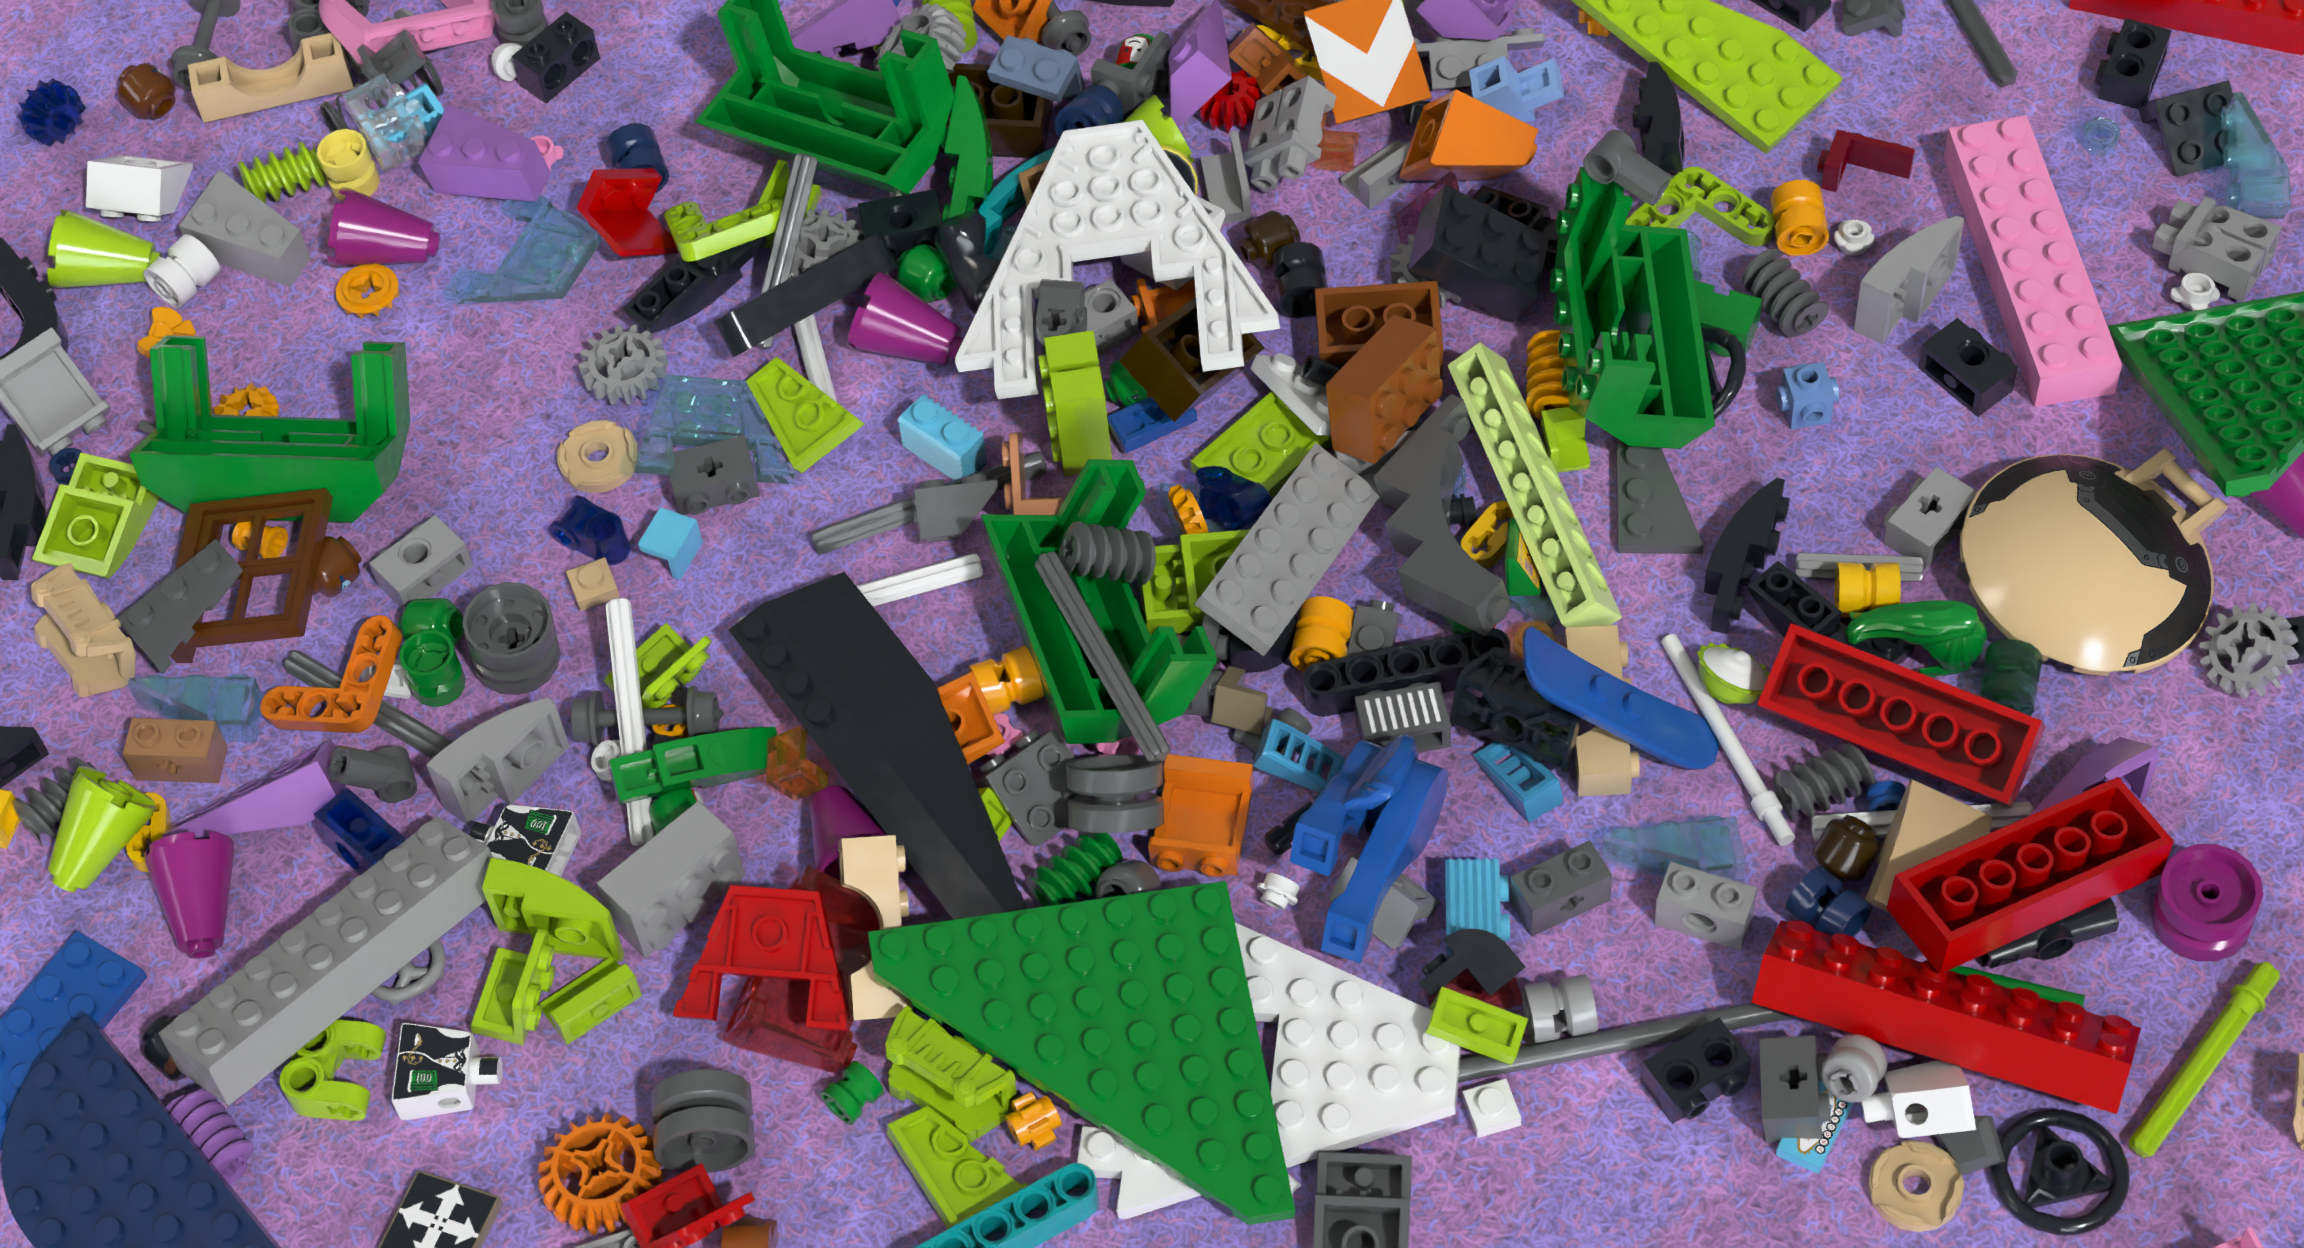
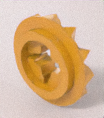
M380 264L360 265L349 270L341 277L336 286V298L338 304L343 307L347 315L356 313L363 319L366 314L373 313L378 317L381 309H392L393 299L400 297L399 282L395 273L386 266ZM373 283L375 292H371L366 299H363L362 293H366Z
M250 383L244 389H239L234 385L233 393L221 395L220 404L213 408L215 415H240L239 411L244 410L245 405H248V402H250L253 409L247 410L246 415L243 416L278 417L279 404L275 395H272L266 386L257 388Z
M1180 483L1170 487L1168 499L1183 535L1209 533L1201 509L1190 489L1184 490Z

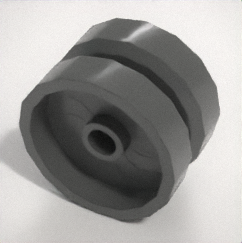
M1113 754L1083 757L1066 763L1067 788L1080 794L1067 802L1069 828L1091 833H1123L1148 830L1164 824L1163 798L1151 793V791L1163 784L1162 761L1152 764L1147 761L1144 755Z
M712 1069L686 1071L672 1075L659 1082L651 1092L653 1123L656 1124L653 1129L655 1160L664 1168L683 1173L703 1163L707 1173L725 1171L748 1161L754 1154V1125L750 1119L753 1115L751 1084L742 1076L728 1071Z

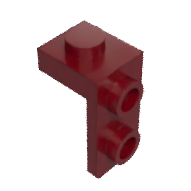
M1837 129L1830 150L1823 149L1819 158L1817 172L1823 174L1821 189L1837 192L1847 164L1909 179L1912 173L1915 150L1898 143H1890Z

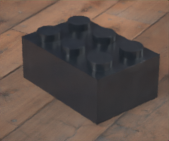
M1445 185L1421 209L1408 271L1427 281H1437L1439 287L1513 322L1537 300L1549 236Z

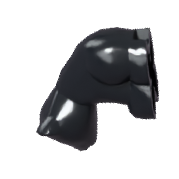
M972 209L943 221L938 226L934 245L946 261L952 280L961 294L965 305L976 315L1002 259L991 258L984 254L986 218L979 211Z

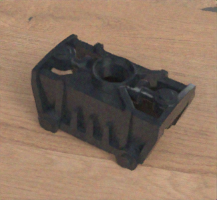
M1493 647L1489 652H1485L1466 665L1459 674L1450 715L1451 726H1461L1473 731L1474 737H1488L1531 755L1535 762L1540 763L1544 760L1561 767V771L1566 772L1572 763L1582 718L1544 699L1532 688L1527 679L1524 664L1510 658V652L1503 648ZM1466 686L1481 691L1483 696L1476 697L1473 693L1465 691ZM1549 719H1550V720L1555 721V722L1560 723V724H1559V725H1554V724H1551V723H1549V722H1546L1545 720H1549Z

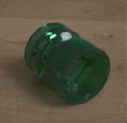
M2014 639L1998 640L1991 643L1986 649L1983 665L1984 676L1980 681L1978 696L2031 716L2035 709L2037 684L2040 681L2043 655L2039 649L2027 642Z

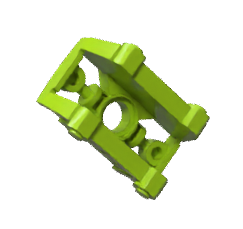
M907 1005L897 1014L885 1043L886 1057L893 1062L888 1073L890 1095L900 1101L909 1099L922 1108L929 1106L967 1136L969 1143H972L977 1138L979 1139L1004 1122L1005 1116L1014 1111L1010 1105L1016 1099L1014 1072L1010 1069L1006 1071L991 1062L993 1060L991 1055L980 1053L973 1044L960 1036H951L934 1019L924 1020L913 1013L912 1008Z

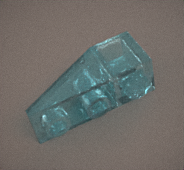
M2234 92L2227 106L2222 107L2221 128L2223 131H2228L2229 144L2224 146L2223 164L2225 169H2230L2231 183H2227L2226 205L2263 220L2283 219L2291 208L2289 168L2243 92Z
M235 674L229 677H205L202 675L163 677L150 675L146 678H129L128 686L139 707L165 719L216 721L225 742H257L262 717L260 705L264 696L255 677Z
M1708 816L1700 821L1685 823L1667 821L1654 827L1638 829L1621 827L1612 832L1603 833L1601 855L1604 863L1664 879L1670 862H1674L1744 883L1746 859L1736 816L1724 818Z

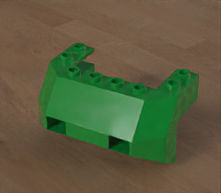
M727 0L719 9L717 15L737 70L696 119L695 123L720 135L793 161L794 156L799 153L811 155L818 161L816 168L818 170L897 195L910 194L936 159L955 97L937 39L927 34H919L903 29L899 35L906 56L886 51L878 61L881 72H874L854 66L849 62H841L816 52L795 48L778 0Z
M1580 167L1574 183H1569L1567 186L1565 208L1557 213L1556 233L1558 234L1556 263L1550 275V291L1556 293L1557 298L1554 307V324L1560 325L1561 331L1558 339V357L1564 358L1565 365L1561 380L1562 390L1568 391L1571 410L1628 446L1681 449L1715 426L1687 229L1624 225L1633 203L1632 196L1624 195L1625 188L1614 181L1608 184H1600L1588 176L1584 167ZM1624 313L1627 332H1622L1619 340H1617L1619 322Z
M166 335L150 348L157 428L129 452L140 484L188 514L190 504L326 488L333 497L328 522L353 523L398 477L411 421L405 342L365 341L363 343V351H355L351 355L356 419L212 415L206 336ZM304 515L267 520L303 521Z
M1088 459L1056 515L981 514L987 539L1009 605L1025 646L1030 651L1037 667L1044 694L1059 733L1067 744L1114 743L1133 735L1036 570L1035 562L1039 559L1038 556L1043 553L1047 554L1053 551L1059 554L1063 535L1074 522H1084L1087 525L1099 524L1103 528L1114 526L1118 530L1127 527L1146 494L1144 481L1140 478L1133 460ZM1073 569L1069 574L1156 724L1159 725L1183 715L1218 661L1215 649L1210 644L1204 627L1195 626L1181 648L1173 626L1157 627L1153 634L1148 631L1140 612L1139 603L1134 598L1129 583H1124L1121 575L1116 581H1109L1105 574L1100 579H1094L1090 571L1086 576L1079 577Z

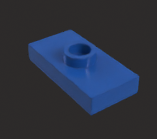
M1152 397L1136 402L1107 416L1109 430L1125 454L1198 421L1197 411L1193 408L1176 422H1173L1160 409Z

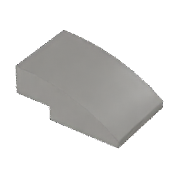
M1954 216L1916 232L1887 252L1869 270L1860 284L1854 325L1855 332L1883 344L1902 317L1918 323L1956 269L1964 218Z
M545 698L510 709L484 721L445 747L426 765L443 808L469 826L497 797L512 805L570 746L555 702Z

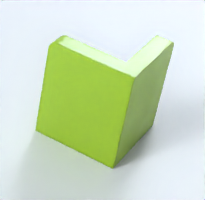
M1570 407L1541 411L1542 441L1557 473L1590 467V457L1585 440L1586 419L1571 410Z

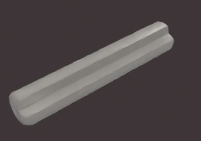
M1800 552L1797 554L1795 561V572L1799 578L1835 579L1837 562L1862 563L1866 570H1869L1874 562H1898L1900 577L1903 582L1921 581L1924 570L1923 559L1919 556Z

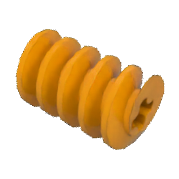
M1560 330L1541 331L1532 336L1527 343L1526 406L1530 414L1541 420V411L1570 407L1568 391H1563L1561 384L1565 365L1564 358L1558 357L1557 348L1558 339L1561 334Z

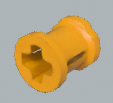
M254 521L240 522L234 527L232 543L236 549L241 551L248 549ZM265 525L259 554H261L263 559L279 557L288 542L287 530L281 526H274L272 528Z

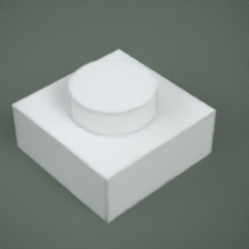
M1507 1079L1462 1091V1099L1477 1138L1521 1126V1116Z

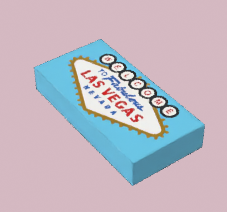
M1820 1081V1094L1829 1093L1831 1121L1822 1122L1823 1139L1782 1138L1776 1151V1156L1817 1174L1820 1173L1854 1102L1849 1103L1832 1095L1824 1086L1823 1081Z

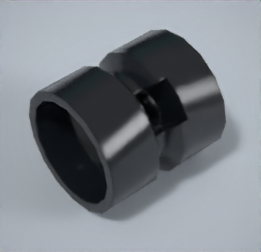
M1295 242L1282 246L1272 257L1278 309L1282 314L1290 318L1316 316L1315 289L1328 288L1323 252L1318 246L1307 242Z

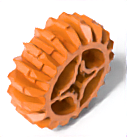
M605 1112L600 1122H595L593 1116L587 1113L585 1125L578 1127L576 1123L570 1121L568 1126L570 1133L564 1135L555 1132L554 1141L557 1146L544 1147L543 1154L546 1161L538 1163V1172L541 1176V1179L538 1180V1187L541 1194L544 1195L543 1201L546 1208L551 1212L554 1211L557 1221L561 1224L569 1221L571 1228L577 1233L587 1225L589 1233L596 1236L600 1226L605 1224L607 1230L614 1234L616 1230L615 1222L623 1219L624 1224L629 1226L619 1205L660 1185L663 1181V1175L660 1170L662 1165L655 1160L653 1137L650 1135L646 1136L644 1127L639 1123L632 1126L630 1120L625 1115L614 1123L612 1115ZM623 1150L636 1159L633 1174L626 1172L624 1166L621 1165L620 1156ZM568 1173L575 1174L577 1180L580 1181L578 1185L581 1190L577 1196L566 1189Z

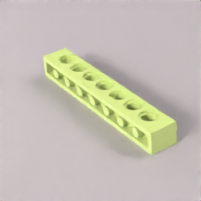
M1479 342L1447 366L1461 398L1464 399L1469 416L1560 622L1564 627L1612 625L1621 619L1622 615L1507 361Z

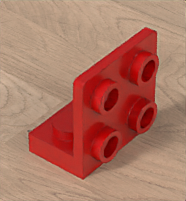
M654 168L593 170L576 208L587 219L590 227L606 240L614 253L623 257H630L636 255L659 256L661 254H677L679 252L672 235L648 210L662 179Z

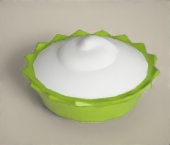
M1709 642L1707 646L1700 645V651H1697L1699 657V678L1714 698L1727 704H1749L1760 698L1770 674L1766 672L1764 664L1756 662L1753 655H1749L1739 648H1729L1724 643L1715 645Z

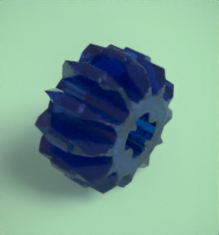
M52 78L48 83L39 80L34 91L27 89L29 96L26 100L18 102L22 110L16 117L20 120L22 128L29 137L40 141L42 144L51 146L55 141L64 144L68 134L76 135L74 128L76 125L84 123L81 114L85 111L86 107L80 100L81 96L78 95V92L73 87Z

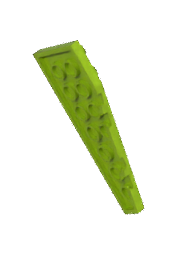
M1571 0L1649 63L1658 62L1674 83L1765 154L1771 151L1839 88L1843 80L1842 76L1784 31L1710 0Z

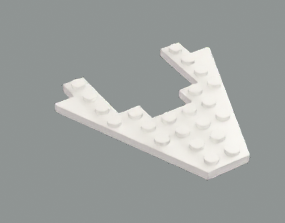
M1143 120L1063 131L955 357V363L958 372L994 368V384L997 399L1039 394L1034 299L1038 298L1041 280L1074 281L1073 262L1149 251L1152 253L1155 282L1194 277L1200 357L1203 372L1244 366L1242 334L1280 329L1278 313L1167 154Z
M1235 922L1255 1021L1278 1022L1270 1092L1286 1168L1317 1159L1318 1152L1336 1153L1455 1115L1461 1046L1425 1033L1432 1010ZM1082 1127L1077 1163L1088 1166L1094 1172L1096 1178L1121 1179L1117 1205L1119 1219H1128L1201 1196L1200 1193L1178 1180L1177 1174L1157 1161L1155 1164L1123 1144L1124 1139L1107 1128Z

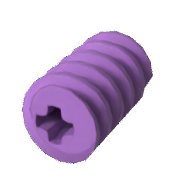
M205 1089L181 1095L172 1100L166 1108L225 1180L231 1184L240 1178L247 1168V1160L253 1152V1145L250 1141L243 1140L244 1132L239 1127H234L232 1116L224 1114V1105L219 1101H215L216 1097Z

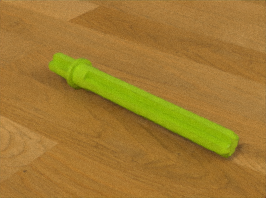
M2267 961L2256 963L2242 984L2233 986L2231 989V999L2130 1137L2128 1146L2136 1155L2145 1158L2155 1154L2254 1014L2261 1013L2265 1009V999L2280 979V972Z

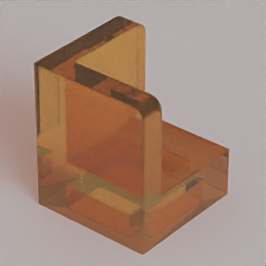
M1328 112L1323 113L1321 121L1323 136L1321 142L1317 145L1322 150L1320 159L1315 161V169L1349 172L1355 168L1359 134L1357 132L1328 130Z
M800 726L768 739L766 784L792 800H799L828 787V772L806 759L807 731Z

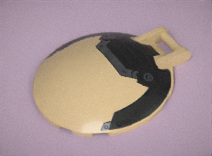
M2167 448L2158 452L2134 471L2113 462L2085 455L2049 454L2021 460L1999 471L1977 492L1968 507L1963 529L1960 533L1961 563H1965L1971 580L1968 585L1982 611L2006 637L2025 651L2043 661H2047L2050 657L2071 665L2074 672L2108 676L2110 672L2132 670L2133 674H2137L2161 666L2178 656L2191 644L2203 627L2212 605L2214 577L2209 553L2200 532L2221 517L2227 510L2228 505L2219 497L2214 499L2174 461L2176 456ZM2163 474L2200 510L2191 516L2153 479Z

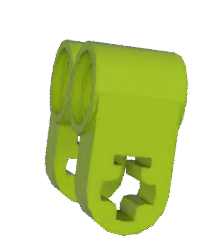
M336 1020L294 1053L291 1061L283 1068L279 1081L292 1109L298 1115L305 1117L346 1121L363 1120L366 1117L371 1093L366 1088L354 1083L333 1081L335 1071L342 1065L344 1058L356 1060L379 1059L382 1056L386 1032L379 1026L367 1022ZM325 1044L322 1048L311 1051L315 1046ZM314 1084L310 1089L300 1091L304 1086Z

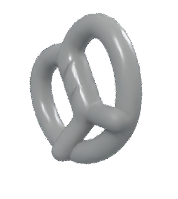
M437 939L429 946L432 955L430 968L415 967L412 961H410L397 971L399 978L394 988L380 985L370 994L378 999L389 1001L391 1005L395 1006L401 1001L409 1000L427 991L444 977L446 959L444 947L440 939ZM419 979L416 982L410 984L412 980Z

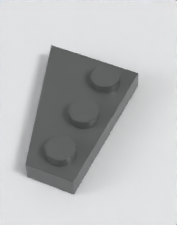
M1617 442L1618 553L1703 554L1704 545L1662 449L1628 446L1623 442Z
M215 539L116 619L119 620L121 626L164 674L172 663L169 656L180 642L188 643L195 634V630L192 628L204 611L215 608L243 572V569Z

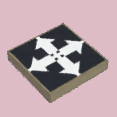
M418 1170L378 1248H482L503 1202L499 1196Z

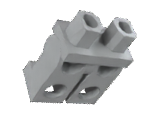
M1306 76L1284 87V91L1280 89L1256 102L1248 151L1244 154V163L1253 169L1250 180L1252 184L1264 192H1270L1277 188L1280 177L1284 176L1287 179L1293 180L1304 176L1306 165L1320 159L1322 149L1317 145L1321 142L1323 136L1321 121L1323 113L1334 108L1335 94L1312 77Z
M2206 196L2198 207L2179 199L2170 214L2168 225L2162 223L2157 229L2152 249L2171 256L2169 269L2176 272L2183 270L2187 274H2205L2213 281L2230 287L2227 296L2243 302L2257 282L2258 277L2260 278L2273 259L2282 226L2227 206H2216V200Z

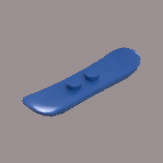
M1533 626L1526 628L1523 633L1522 647L1523 664L1527 679L1532 688L1548 702L1612 733L1669 765L1687 770L1705 769L1715 763L1719 743L1708 722L1703 717L1644 692L1609 674L1561 646Z

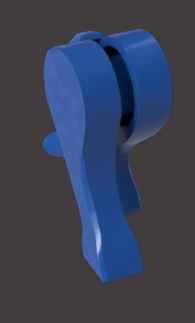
M1409 734L1396 737L1386 747L1366 740H1360L1354 746L1341 770L1329 780L1311 807L1301 814L1295 826L1290 862L1328 877L1331 875L1337 862L1342 834L1367 841L1345 891L1332 901L1327 911L1320 950L1357 963H1361L1370 944L1374 920L1383 899L1399 875L1425 849L1437 824L1447 790V769L1419 760L1414 737Z

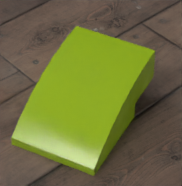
M80 453L69 485L60 484L32 560L54 567L71 563L75 572L110 579L131 553L160 497L140 484L133 464Z
M1250 530L1180 535L1179 544L1155 546L1156 563L1154 573L1145 585H1139L1143 620L1151 634L1154 633L1157 627L1173 626L1177 634L1193 631L1195 626H1202L1204 615L1208 614L1194 604Z
M490 859L482 890L499 931L531 935L534 941L539 928L548 931L549 945L554 946V954L604 960L613 957L616 961L623 962L624 951L610 911L596 898L564 878L540 868L510 860Z

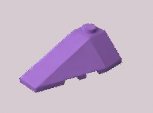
M838 0L792 32L790 36L795 48L816 52L822 56L829 57L841 51L842 45L849 44V47H856L858 50L884 43L886 40L885 36L892 32L893 25L897 26L901 19L893 0Z
M1214 0L1188 24L1168 56L1169 112L1178 128L1232 79L1221 3L1217 0Z
M1425 0L1416 11L1422 16L1425 24L1430 29L1437 31L1442 37L1496 40L1513 23L1514 14L1511 13V7L1517 0Z
M2119 737L2106 745L2098 743L2084 754L2083 758L2032 814L2117 777L2122 780L2139 801L2147 798L2160 752L2153 745Z
M332 740L280 765L281 768L270 776L271 780L266 783L263 778L258 779L257 777L245 783V786L232 794L233 800L227 802L225 797L217 798L169 825L163 833V837L183 832H194L195 839L209 837L208 831L228 835L304 825L314 819L321 824L336 817L342 812L340 807L344 804L349 794L345 784L331 781L328 768L331 762V754L336 749Z

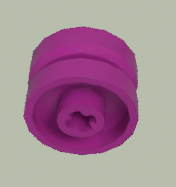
M2195 844L2179 850L2166 862L2151 908L2153 928L2162 943L2180 956L2195 961H2219L2233 956L2247 943L2263 898L2261 877L2249 860L2237 851L2218 844Z

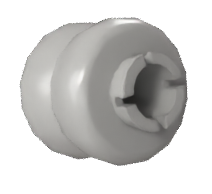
M1860 1034L1847 1035L1840 1038L1822 1064L1821 1077L1824 1086L1832 1095L1849 1103L1861 1102L1870 1098L1886 1073L1887 1059L1885 1052L1874 1040Z

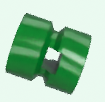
M422 630L405 640L400 649L399 659L414 697L421 704L430 707L444 706L456 700L465 688L466 677L451 638L444 632L437 630Z

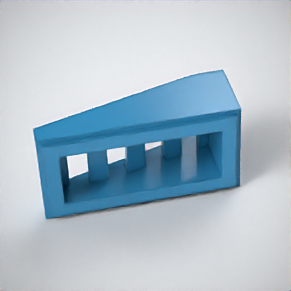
M1272 718L1263 730L1253 767L1321 793L1329 780L1341 770L1346 758L1292 726ZM1278 745L1284 747L1282 755L1276 752ZM1293 751L1300 753L1297 763L1290 760ZM1308 757L1315 759L1312 771L1305 768ZM1323 763L1331 766L1327 780L1320 777Z
M1497 741L1492 742L1473 754L1475 761L1529 823L1563 802L1559 779L1541 762H1535L1531 755ZM1509 753L1514 755L1500 765L1495 763ZM1523 765V767L1520 768L1519 770L1515 771L1514 773H1512V774L1509 775V776L1507 775V773H1509V772H1511L1512 770L1516 769L1517 767ZM1531 778H1534V780H1532L1528 784L1524 785L1521 788L1519 787V785H1521L1522 783L1526 782Z

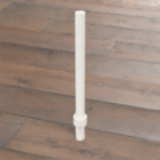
M1667 635L1661 643L1752 797L1751 806L1757 817L1761 821H1766L1780 846L1791 843L1795 836L1781 813L1783 806L1774 791L1767 790L1715 699L1700 680L1695 665L1677 635Z

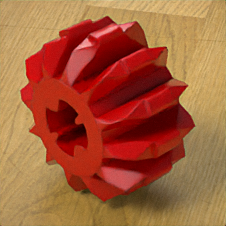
M1231 69L1232 79L1198 109L1202 122H1209L1213 130L1223 125L1229 133L1234 125L1244 130L1247 121L1253 122L1256 102L1262 99V94L1259 91L1256 77H1248L1244 69L1237 73H1234Z

